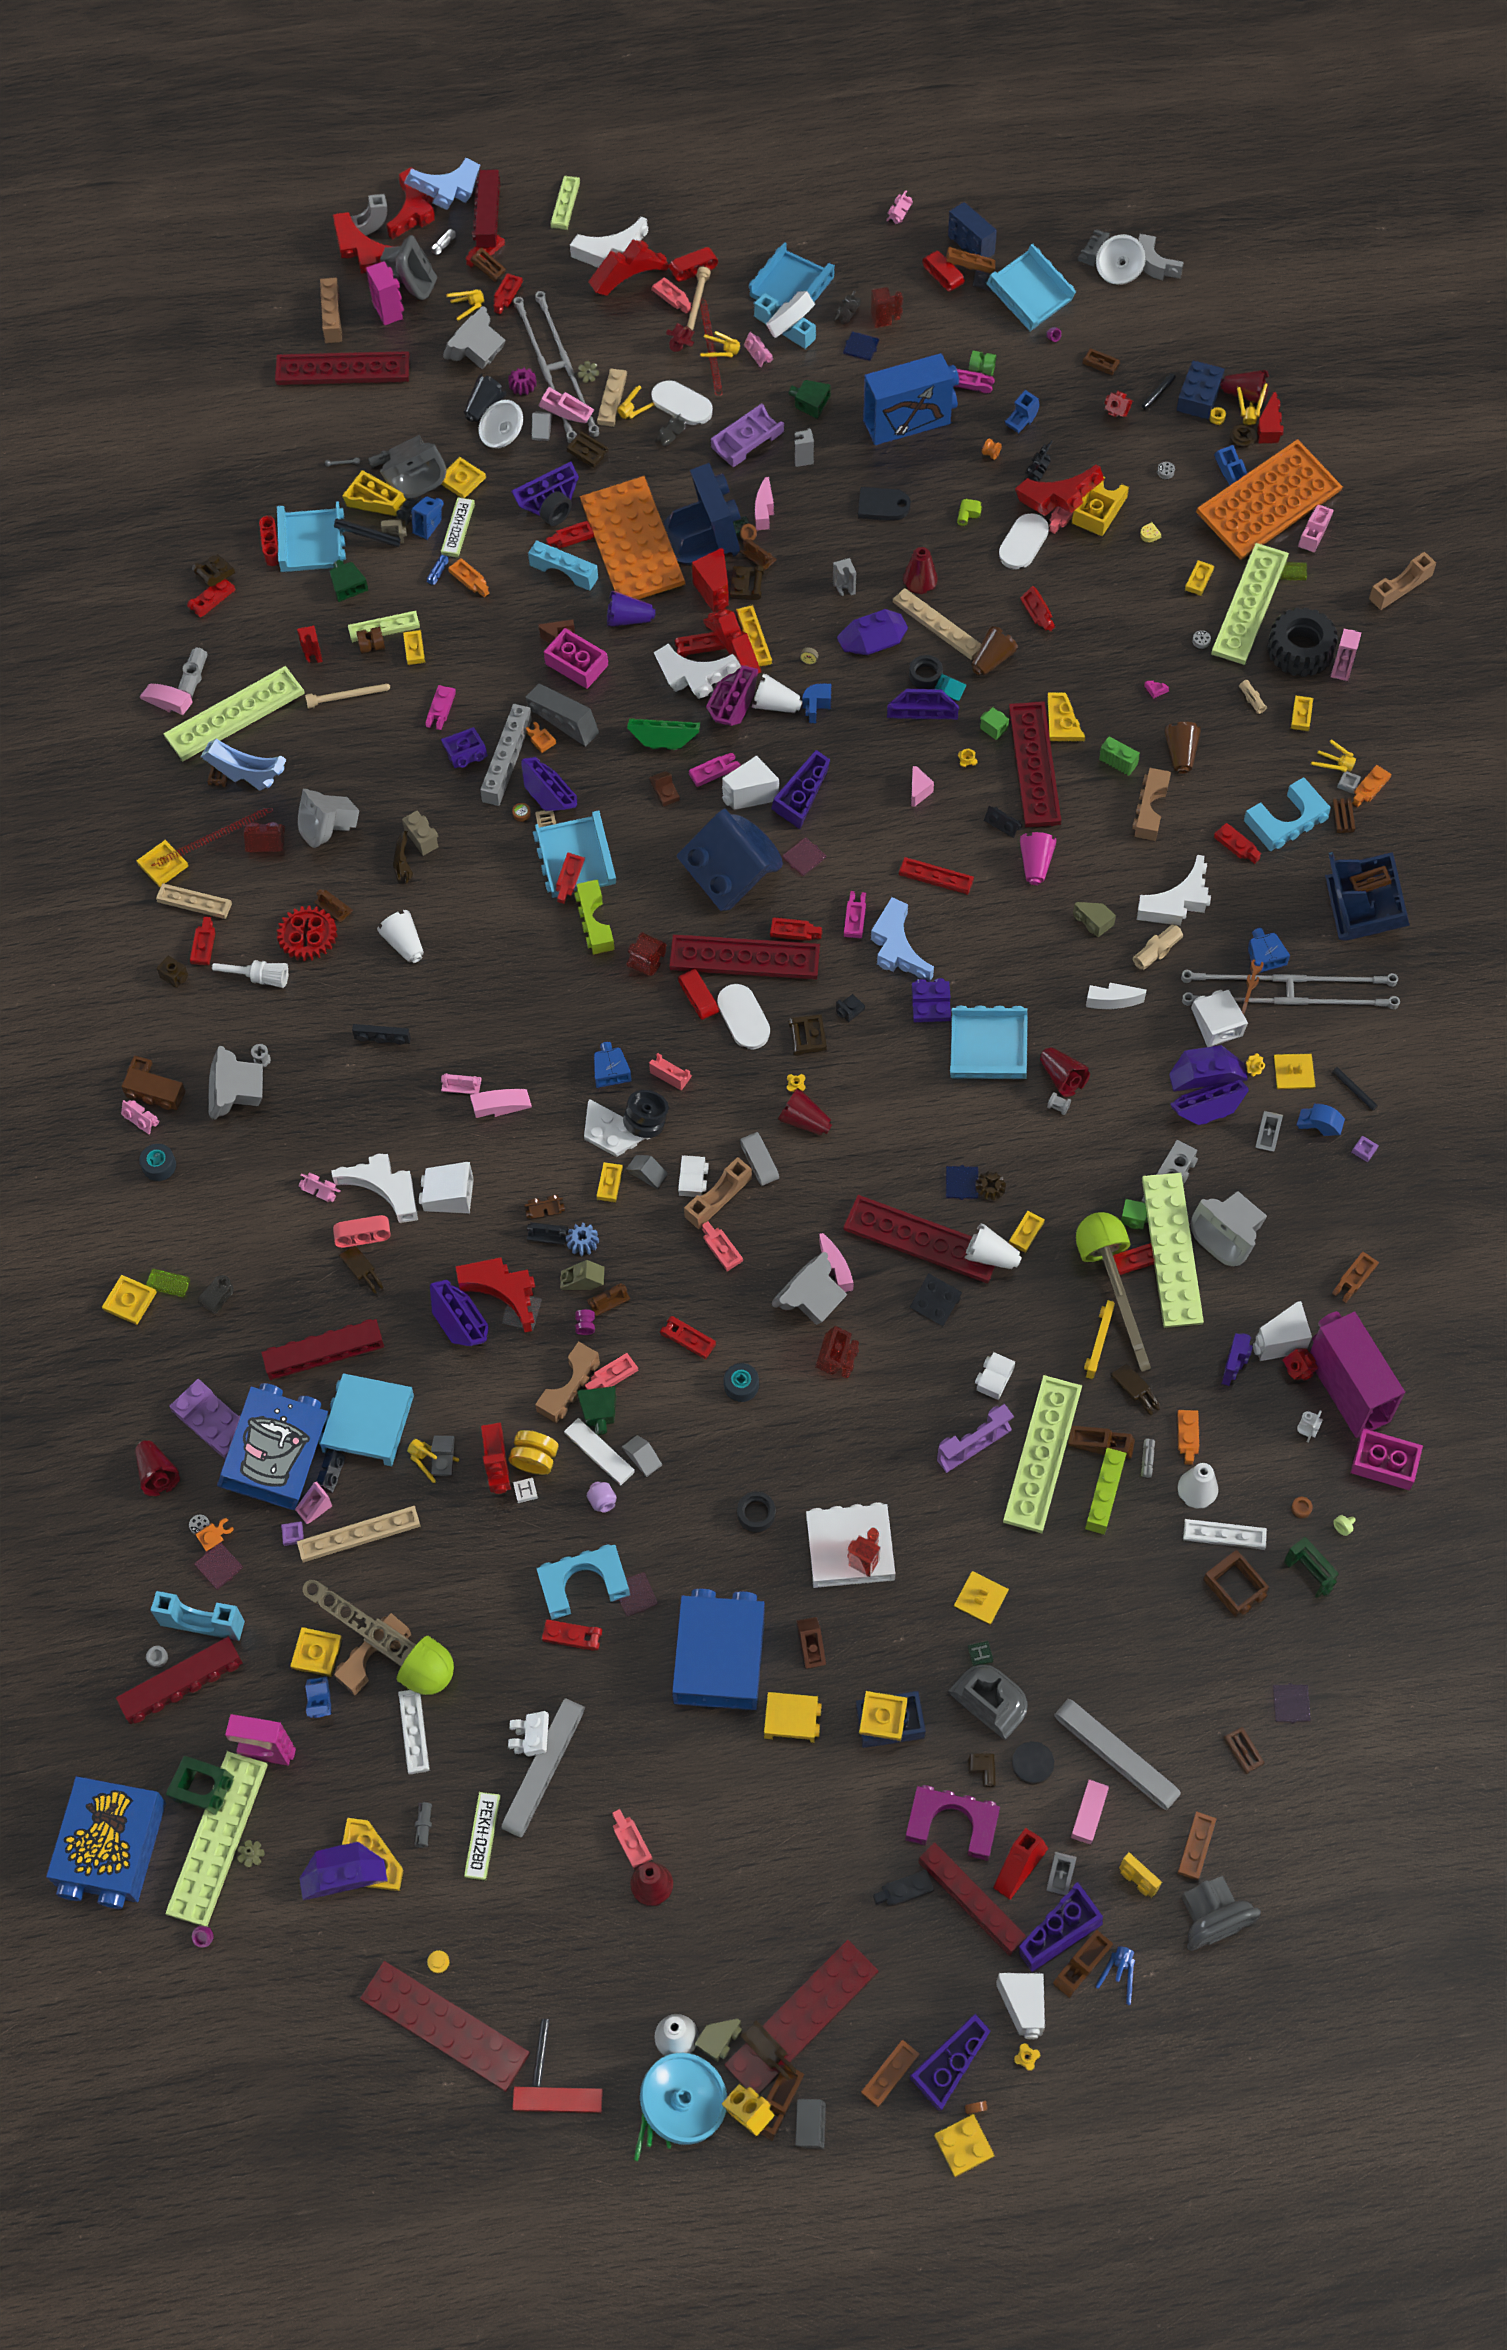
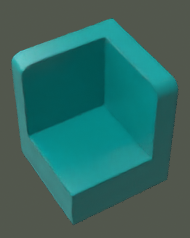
M941 674L935 689L943 690L949 697L959 701L966 684Z

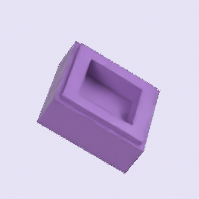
M1362 1136L1351 1153L1368 1162L1379 1145Z
M302 1522L281 1525L284 1546L297 1544V1541L304 1539Z

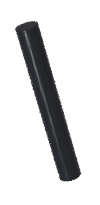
M1171 373L1141 405L1144 410L1176 378L1175 375Z
M1338 1067L1332 1071L1372 1111L1378 1107Z
M544 2018L541 2019L532 2082L533 2087H541L550 2022L549 2019Z

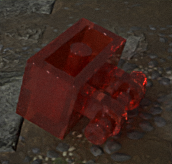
M888 287L872 290L871 315L875 328L892 325V315H894L896 320L901 318L903 314V308L901 307L903 297L901 292H896L895 296H890Z
M275 822L267 824L249 823L244 829L246 852L282 851L285 826Z
M834 1326L825 1333L815 1367L831 1375L842 1368V1377L849 1378L850 1372H853L855 1366L853 1364L854 1359L859 1352V1342L852 1340L851 1344H849L852 1333Z
M876 1528L868 1530L867 1539L859 1535L856 1541L852 1540L847 1549L849 1551L847 1555L849 1558L848 1566L868 1577L871 1576L880 1561L881 1547L878 1546L879 1532Z

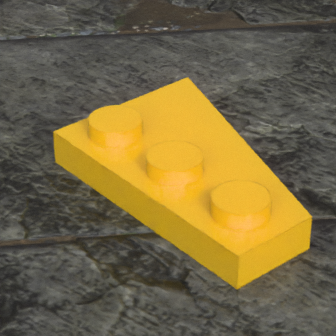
M1048 693L1050 741H1085V735L1079 727L1078 719L1075 718L1067 694Z

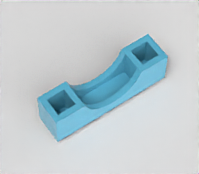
M764 293L754 303L755 317L767 324L780 308L778 301ZM802 318L782 333V335L806 349L816 339V325Z
M537 540L528 552L530 566L544 572L548 568L561 570L573 580L575 585L589 591L598 579L597 565Z

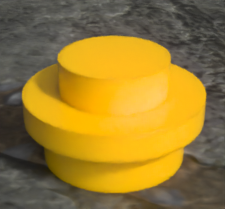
M443 1951L431 1953L427 1961L429 1969L434 1973L444 1972L449 1966L448 1955Z

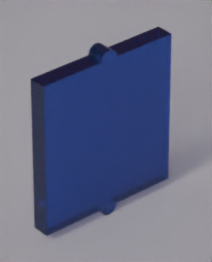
M852 331L849 340H846L843 354L871 361L874 352L877 351L879 338Z
M964 1165L946 1166V1198H960L961 1200L964 1198L978 1199V1193L975 1188L978 1178V1167H964Z

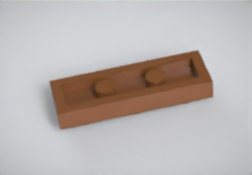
M948 247L946 252L947 262L985 273H994V259Z
M1199 1812L1195 1813L1177 1874L1199 1880L1217 1818Z
M902 2040L865 2086L861 2094L879 2108L918 2058L919 2053Z

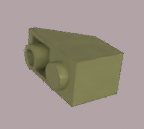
M1076 902L1074 904V917L1081 921L1088 931L1094 933L1097 937L1114 926L1116 915L1104 904Z
M585 1260L561 1271L560 1289L592 1290L604 1285V1267Z
M733 2019L707 2025L697 2039L695 2048L716 2062L720 2058L724 2059L730 2050V2047H728L732 2039L736 2040L742 2032V2028H740L741 2021Z

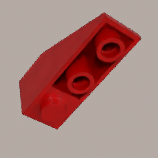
M1276 392L1273 393L1259 419L1257 428L1259 444L1279 443L1280 436H1283V426H1280L1282 421V413L1279 412L1280 399H1277Z
M1025 1828L1013 1844L993 1887L1009 1900H1011L1047 1852L1048 1847L1041 1837Z

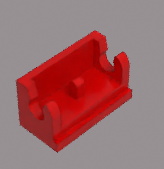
M315 626L297 629L306 661L310 663L309 657L315 655L317 662H322Z

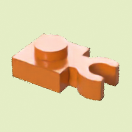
M534 722L535 730H530L529 727H526V732L531 737V742L543 753L554 746L556 740L546 729L540 731L539 724Z
M227 1518L221 1519L217 1527L211 1523L195 1533L205 1551L222 1542L223 1538L221 1535L223 1533L229 1534L234 1530L233 1527L229 1529L223 1528V1524L228 1521Z

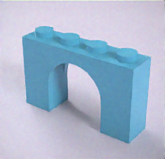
M1304 777L1291 784L1287 793L1289 799L1301 812L1302 816L1292 822L1277 820L1262 803L1246 811L1244 822L1269 851L1281 848L1285 842L1296 839L1302 832L1310 831L1314 825L1319 822H1325L1329 817L1331 807Z
M604 1545L598 1550L592 1552L584 1551L579 1556L564 1557L559 1562L553 1564L545 1563L537 1568L551 1620L571 1614L565 1593V1585L567 1580L578 1571L590 1570L599 1574L605 1582L610 1602L630 1596L629 1587L615 1545Z
M156 1591L151 1607V1612L160 1626L221 1638L229 1636L230 1639L237 1641L240 1640L245 1623L237 1606L216 1602L214 1612H205L184 1605L175 1594Z

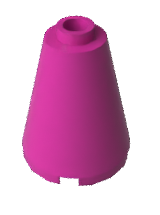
M1032 832V836H1027L1026 833L1020 837L1026 881L1031 885H1040L1045 880L1056 846V838L1053 840L1052 835L1046 833Z

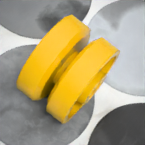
M518 1431L514 1439L515 1447L511 1449L508 1458L509 1462L518 1469L529 1473L549 1474L553 1466L551 1458L556 1456L559 1447L558 1443L554 1439L538 1432Z

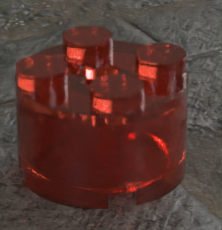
M641 932L636 943H632L628 949L630 957L627 961V966L643 974L653 976L661 965L659 963L660 957L664 958L666 943Z

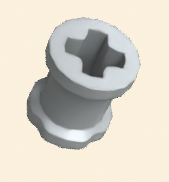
M263 1044L253 1046L251 1055L254 1058V1063L263 1064V1067H266L271 1061L267 1047Z
M1054 1092L1050 1097L1047 1108L1056 1109L1062 1112V1115H1065L1071 1104V1099L1061 1098Z

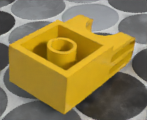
M1102 481L1082 498L1083 504L1073 511L1072 523L1103 536L1125 502L1129 487L1120 485L1118 489L1109 491L1104 488V482Z

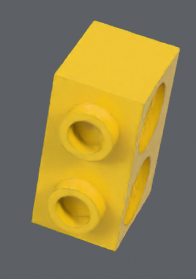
M739 2084L724 2100L722 2106L734 2119L757 2136L775 2115L770 2111L769 2107L771 2105L762 2096L758 2099V2094L752 2088L748 2087L745 2089Z

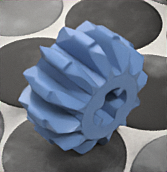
M582 1223L581 1227L575 1224V1230H568L569 1235L566 1236L567 1247L572 1249L574 1254L579 1252L581 1257L584 1252L590 1255V1249L596 1250V1244L599 1243L598 1233L596 1230H593L591 1224L588 1227H585V1223Z

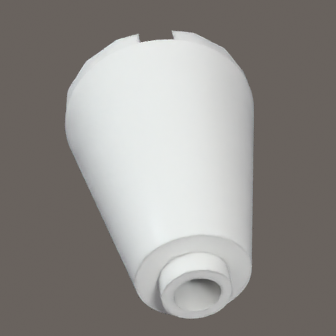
M763 673L762 677L765 680H761L754 698V701H757V703H753L752 707L795 713L796 710L799 711L802 700H799L800 695Z
M403 910L404 914L401 915L399 912H396L382 921L381 929L378 927L377 930L408 962L416 963L422 959L424 952L413 919L408 910Z
M980 1223L977 1228L979 1233L973 1235L967 1248L965 1259L1007 1269L1017 1268L1021 1260L1020 1252L986 1225Z
M1200 1463L1184 1473L1179 1480L1178 1494L1186 1502L1185 1504L1190 1507L1205 1508L1214 1502L1218 1495L1216 1477L1213 1468L1209 1464Z
M673 2014L665 2017L658 2024L655 2031V2043L663 2055L667 2056L674 2053L691 2054L695 2049L698 2030L690 2018L680 2014Z

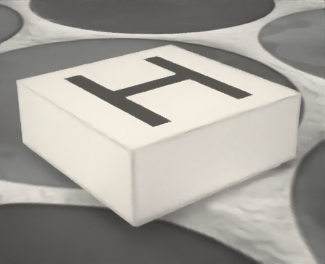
M533 1478L513 1482L518 1503L538 1498Z

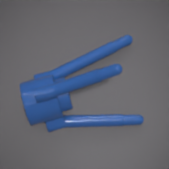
M1119 1946L1116 1953H1112L1110 1961L1096 1984V1988H1100L1114 1962L1115 1966L1118 1967L1116 1982L1120 1981L1123 1969L1128 1968L1127 2005H1130L1133 1967L1135 1960L1132 1959L1134 1952L1129 1948Z

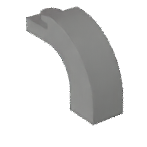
M385 194L369 195L367 209L357 216H350L355 226L365 236L376 231L386 219L387 204Z
M1140 234L1138 241L1145 251V264L1142 270L1159 280H1163L1164 276L1180 278L1183 262L1160 257L1154 250L1156 237Z

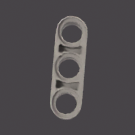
M755 1132L740 1138L743 1152L759 1184L763 1186L778 1180V1171L759 1133Z

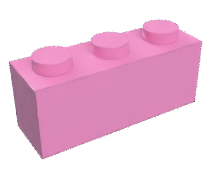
M1348 629L1343 630L1331 677L1348 681L1361 637L1360 632Z

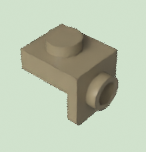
M402 519L381 521L383 533L399 536L401 543H404V537H407L406 526L402 524Z

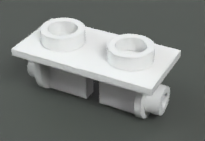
M1321 1410L1318 1415L1309 1411L1304 1412L1297 1427L1300 1434L1308 1437V1443L1311 1436L1316 1437L1323 1419L1319 1418Z

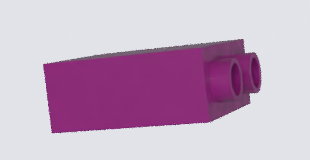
M1338 1311L1326 1315L1318 1322L1320 1328L1318 1333L1312 1337L1313 1346L1310 1354L1314 1356L1315 1363L1318 1366V1369L1315 1371L1355 1438H1358L1363 1428L1373 1431L1390 1423L1405 1391L1355 1311L1344 1317Z

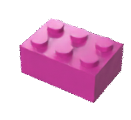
M385 261L367 267L372 303L384 325L403 319L402 312L404 309L400 302L402 297L398 290L400 285L397 278H393L394 275L391 267H387Z
M566 628L544 651L546 665L586 689L608 666V657L605 651Z
M1363 1428L1350 1473L1410 1490L1415 1481L1423 1446Z

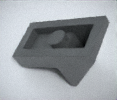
M434 1436L431 1452L437 1456V1459L432 1458V1476H452L454 1436Z

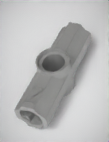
M197 647L192 649L188 662L183 666L184 673L178 687L179 690L190 694L191 698L197 684L201 681V672L207 658V652Z

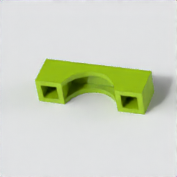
M598 879L576 884L577 891L574 892L576 902H580L581 905L578 907L580 918L584 917L585 922H582L584 933H588V937H586L587 947L592 949L593 955L615 950L610 925L601 924L592 916L594 911L603 904Z
M1110 1448L1106 1449L1085 1527L1086 1530L1105 1535L1126 1457L1125 1452Z

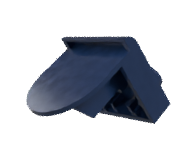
M710 463L691 469L690 473L698 502L672 511V514L663 522L677 562L692 565L693 561L720 548H723L724 554L731 552L733 557L736 556L740 551L733 522L740 520L741 517L735 500L732 499L725 502L723 495L730 493L724 474L721 473L715 476Z
M726 809L718 812L676 855L720 911L731 910L767 872H776L783 865L779 851L765 833L749 820L739 815H731Z
M1333 852L1329 853L1333 874L1325 875L1340 940H1352L1410 926L1393 852L1363 860H1335ZM1382 866L1386 867L1391 884L1368 892L1353 890L1349 877ZM1381 873V874H1378V875H1375V876H1372V877H1377V876L1383 875L1384 873ZM1368 878L1363 879V880H1360V881H1357L1356 883L1365 881V880H1367Z

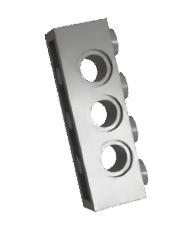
M1176 1140L1157 1175L1181 1173L1182 1181L1185 1183L1190 1174L1188 1173L1189 1168H1194L1198 1161L1196 1157L1197 1149ZM1176 1163H1180L1183 1166L1179 1167L1176 1165ZM1145 1197L1142 1198L1141 1202L1145 1203Z

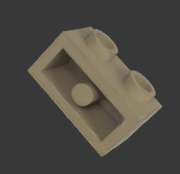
M415 811L402 819L404 831H408L407 835L423 856L438 848V834L434 828L429 827V822L424 815L421 816L418 811Z

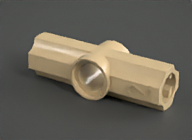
M1172 924L1159 936H1153L1147 942L1146 947L1133 957L1135 966L1145 970L1155 960L1165 957L1170 948L1183 938L1181 929L1177 925Z

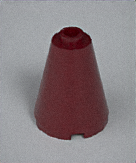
M1267 370L1226 375L1221 381V389H1223L1224 393L1238 397L1237 388L1240 387L1244 400L1258 404L1266 378H1269V373ZM1267 383V388L1263 399L1264 402L1267 397L1269 383Z
M924 547L914 550L903 574V583L910 592L915 594H925L926 591L933 590L937 584V573L930 551Z
M1053 1047L1042 1051L1040 1062L1062 1096H1073L1076 1094L1075 1090L1078 1088L1082 1089L1086 1085L1090 1077L1089 1068L1086 1065Z
M799 1088L794 1091L778 1117V1120L818 1135L823 1133L827 1135L832 1127V1124H830L831 1119Z
M141 1441L135 1448L141 1489L148 1496H159V1492L164 1490L166 1492L171 1491L180 1481L179 1470L152 1441Z
M647 1862L639 1866L633 1873L630 1883L631 1891L640 1903L647 1906H657L671 1895L673 1889L672 1875L665 1866L655 1862Z

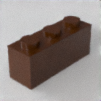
M134 1068L129 1069L121 1086L125 1096L129 1099L143 1100V1102L149 1105H160L166 1110H178L186 1092L182 1082Z

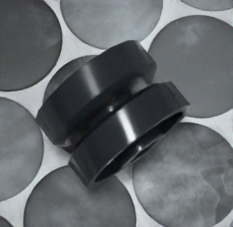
M639 1090L629 1096L623 1117L625 1128L633 1135L641 1138L658 1136L664 1128L669 1109L668 1102L662 1095L654 1091Z

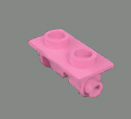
M906 190L902 196L900 194L894 201L896 206L892 205L887 214L890 216L887 222L890 218L895 224L902 222L906 214L905 212L912 205V199L905 196Z
M749 332L744 346L757 364L762 367L764 362L769 363L772 361V354L767 348L764 349L765 346L758 336Z
M446 1073L441 1077V1082L443 1083L441 1091L477 1094L480 1090L482 1078Z
M123 1100L121 1115L138 1126L139 1129L150 1134L151 1127L158 1125V1118L149 1111L143 1113L145 1108L136 1101L129 1100L126 1102Z
M301 1174V1176L305 1177L299 1183L301 1190L314 1195L316 1190L319 1189L316 1196L327 1202H333L336 1198V1195H334L335 1191H341L335 1188L336 1184L325 1180V1183L319 1181V1176L315 1174Z

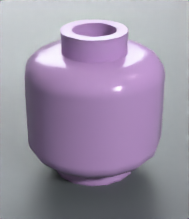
M595 1482L587 1492V1498L595 1511L604 1513L610 1511L615 1506L617 1497L608 1483Z

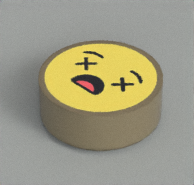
M804 648L800 659L806 664H815L818 659V652L813 648Z

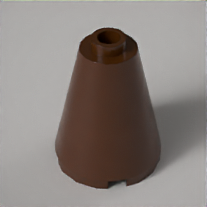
M992 626L988 630L971 664L973 667L972 671L978 676L986 675L1017 651L1018 645L1009 634L1007 636L1003 635V630L996 626Z
M1177 722L1176 726H1172L1171 723L1165 727V736L1173 767L1180 774L1188 773L1193 767L1201 727H1197V724L1193 722Z

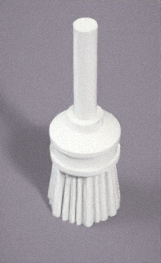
M254 960L252 965H247V967L213 963L212 966L213 971L246 974V977H250L252 983H265L281 988L286 986L289 976L286 963H266V961L259 962Z

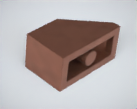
M817 1617L796 1621L806 1669L826 1665L821 1629Z

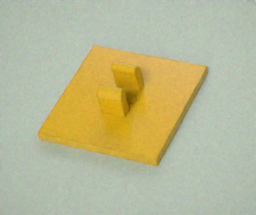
M1312 1054L1274 1055L1277 1089L1315 1088Z
M972 1571L954 1607L991 1625L1009 1589Z

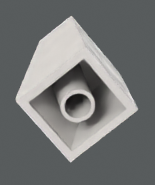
M755 756L722 778L723 801L734 810L773 802V799L779 793V779L758 756Z
M1218 990L1212 993L1211 996H1200L1193 1001L1191 1009L1207 1047L1243 1036L1248 1022L1229 990Z
M470 1162L426 1168L425 1175H422L421 1178L423 1193L419 1194V1204H422L423 1210L428 1212L470 1214L473 1188Z
M1301 1301L1295 1303L1260 1328L1256 1341L1253 1344L1254 1353L1259 1356L1260 1361L1285 1357L1295 1349L1308 1348L1312 1335Z
M999 1973L997 1988L1019 2035H1025V2039H1037L1038 2036L1042 2035L1045 2028L1043 1974Z

